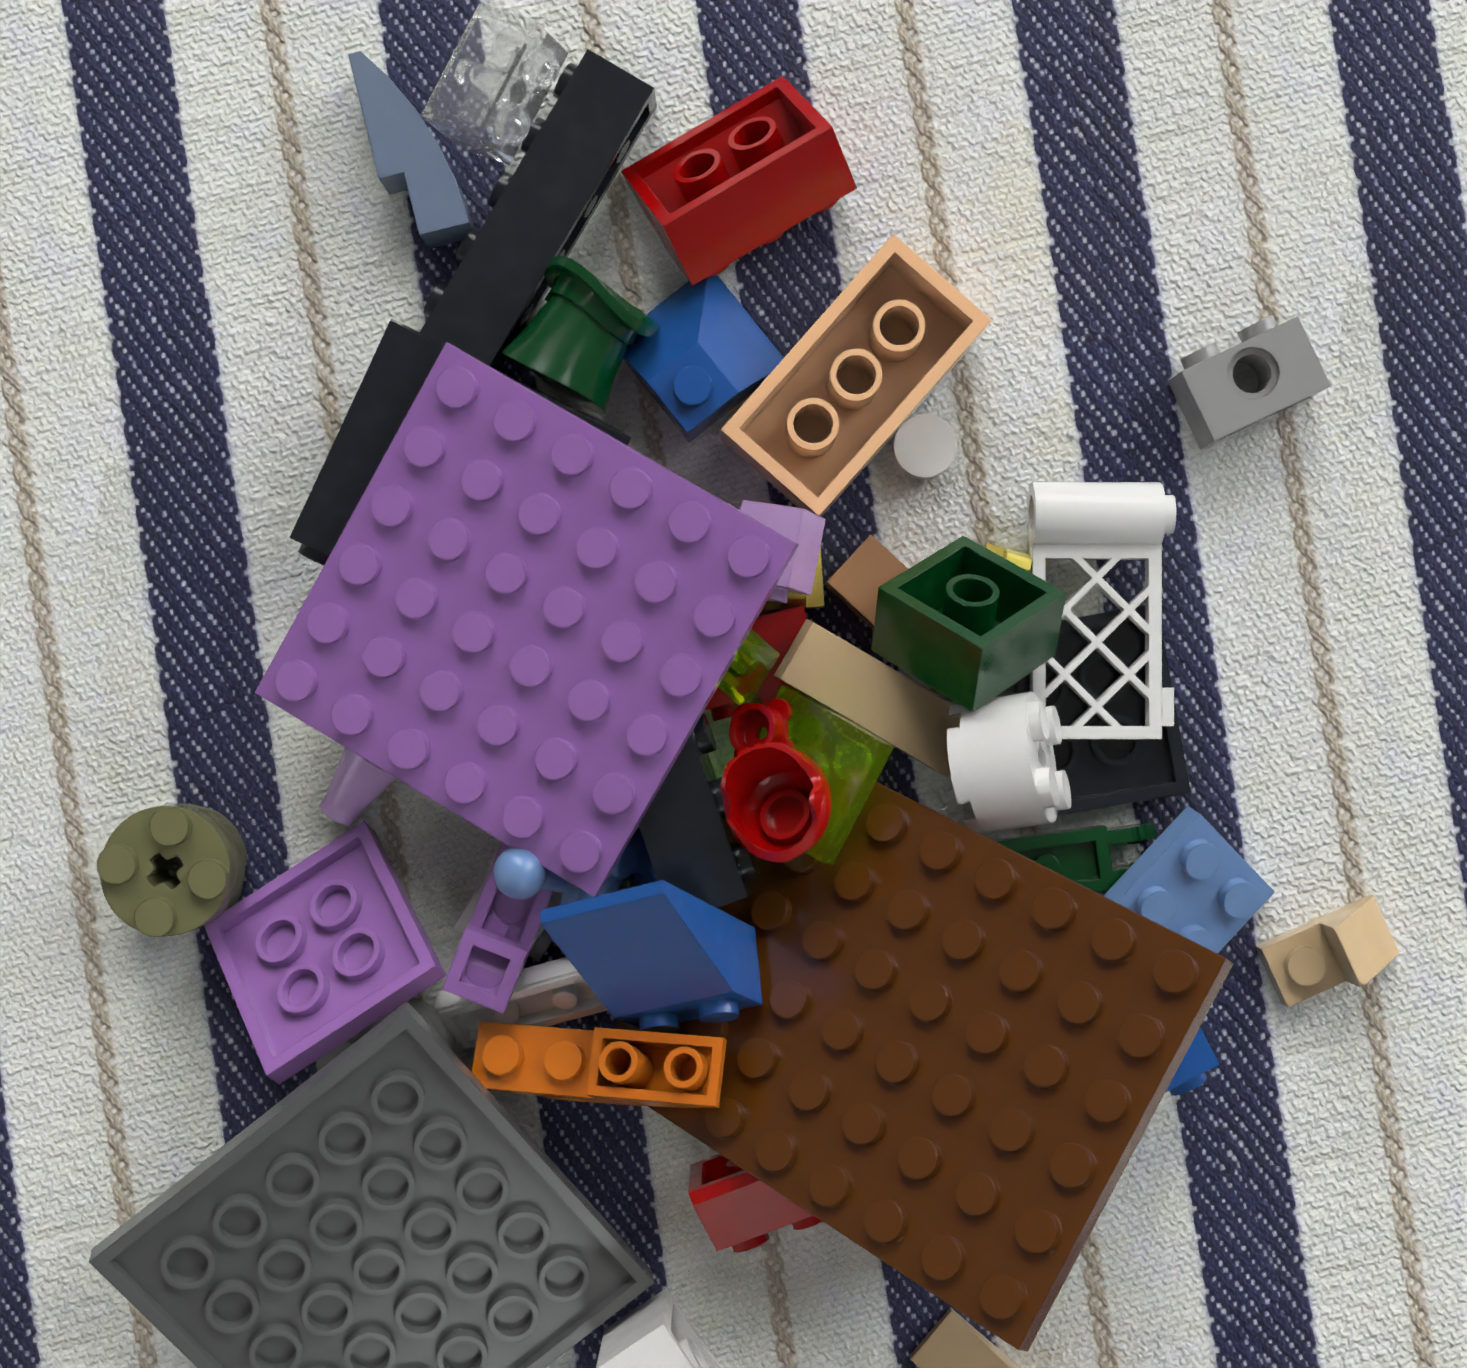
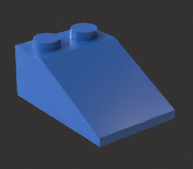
M664 880L540 910L541 925L612 1017L639 1027L640 1031L675 1033L680 1030V1022L698 1018L699 1021L704 1023L728 1022L739 1017L740 1009L763 1005L755 927Z

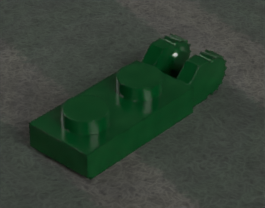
M1140 823L1107 828L1104 825L996 839L993 841L1094 892L1108 891L1135 863L1131 862L1129 865L1112 867L1109 845L1144 843L1149 839L1156 838L1154 823Z

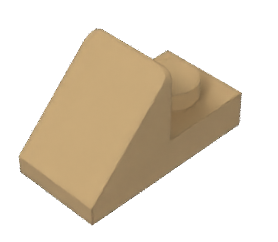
M1373 895L1363 897L1255 946L1281 1004L1286 1007L1297 1004L1345 981L1358 987L1363 986L1400 954Z

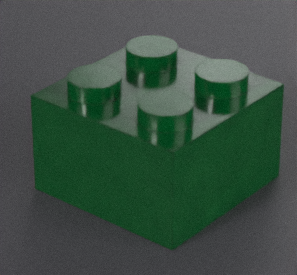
M962 536L878 587L871 650L961 706L974 712L1055 656L1066 592L971 539Z

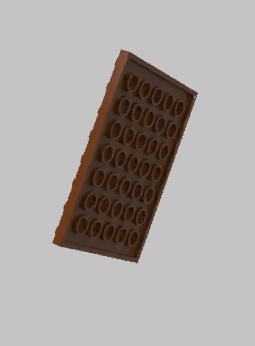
M789 738L793 742L794 748L810 756L819 765L828 780L832 798L829 824L823 837L812 849L790 861L773 862L755 856L760 873L759 877L751 879L755 889L747 898L717 907L755 927L763 1005L740 1009L739 1017L728 1022L704 1023L699 1021V1018L680 1022V1030L672 1033L722 1037L727 1040L719 1108L648 1107L1017 1350L1028 1352L1233 963L1206 947ZM618 1020L614 1029L640 1031L639 1027Z

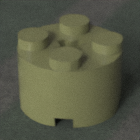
M169 804L141 810L125 819L113 831L103 851L99 854L97 872L109 906L124 923L149 937L175 936L209 924L235 905L243 889L245 866L247 865V850L236 827L221 813L195 804ZM179 857L184 866L177 871L178 878L173 880L167 871L171 866L169 859Z

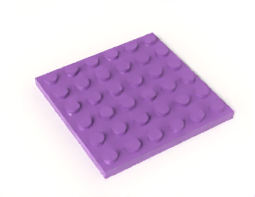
M446 342L255 693L513 849L520 848L530 851L538 858L543 867L595 897L603 889L799 544Z

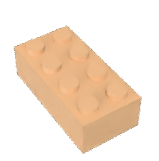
M893 234L721 429V440L798 508L806 509L822 517L897 432L900 426L978 340L991 322V319Z

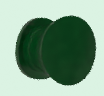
M555 256L550 260L544 274L546 283L551 288L544 299L546 301L545 305L528 326L501 353L527 368L577 403L596 413L605 414L613 383L627 346L633 345L638 334L645 337H653L659 328V324L643 311L632 306L578 262L566 256Z

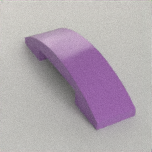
M501 841L470 924L465 928L442 990L504 1014L540 928V910L548 908L554 891L541 889L534 896L521 900L512 899L504 895L497 888L493 877V868L497 858L502 852L511 848Z

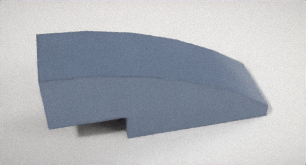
M361 51L348 54L379 180L389 195L408 190L419 235L428 249L463 241L468 231L474 225L465 197L436 139L416 108L380 68Z

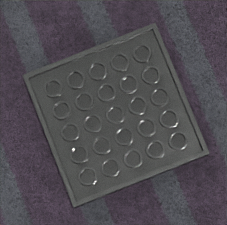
M408 1002L400 1006L92 1248L89 1263L197 1368H546L654 1284L651 1269Z

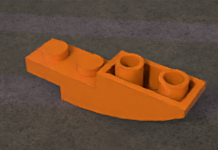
M479 1021L472 1073L488 1091L538 1095L555 1100L619 1105L719 1108L727 1040L722 1037L594 1027V1031Z

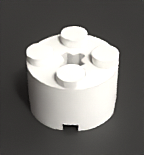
M1025 692L993 698L974 712L960 704H954L950 707L949 715L960 718V727L947 729V751L952 785L957 803H971L976 819L964 820L967 828L982 834L1050 824L1056 821L1058 811L1071 808V790L1065 770L1057 771L1053 745L1061 744L1062 732L1058 712L1054 705L1045 707L1042 700H1039L1034 692Z

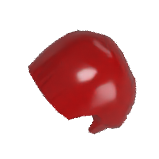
M766 742L765 744H755L753 748L746 747L737 753V757H733L726 764L720 784L726 819L733 838L748 852L760 859L773 862H787L812 849L823 837L829 824L832 810L831 789L822 769L810 756L784 743Z

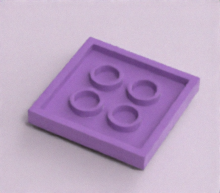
M365 821L233 905L214 921L204 925L265 1074L278 1084L289 1079L447 976L376 832Z

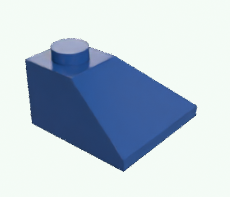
M718 275L705 278L693 286L688 281L651 310L647 315L659 324L658 330L653 337H645L638 334L633 345L627 346L623 357L627 366L689 443L752 394L783 359L782 355Z

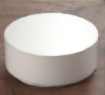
M920 414L906 420L897 430L892 443V454L898 468L909 477L919 480H928L941 475L952 464L957 452V440L951 426L942 418L931 414Z

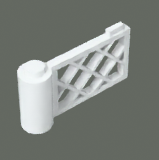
M1160 482L1030 483L1027 499V534L1030 545V558L1032 559L1030 573L1045 581V560H1070L1088 578L1065 602L1062 617L1089 643L1064 668L1052 657L1030 673V692H1034L1038 699L1042 700L1045 707L1046 698L1063 681L1089 706L1070 726H1061L1062 739H1162V726H1174V688H1162V541L1164 534H1172L1175 530L1176 501L1174 495H1165L1164 487ZM1085 560L1107 561L1095 571ZM1119 560H1145V587L1127 603L1102 577ZM1094 585L1121 610L1096 636L1070 611ZM1144 600L1145 620L1135 611ZM1127 617L1145 634V651L1128 668L1102 643ZM1095 649L1121 674L1096 700L1070 675ZM1046 664L1057 674L1047 685ZM1144 664L1145 685L1134 675ZM1127 681L1145 698V726H1121L1102 707ZM1096 713L1108 726L1083 725Z

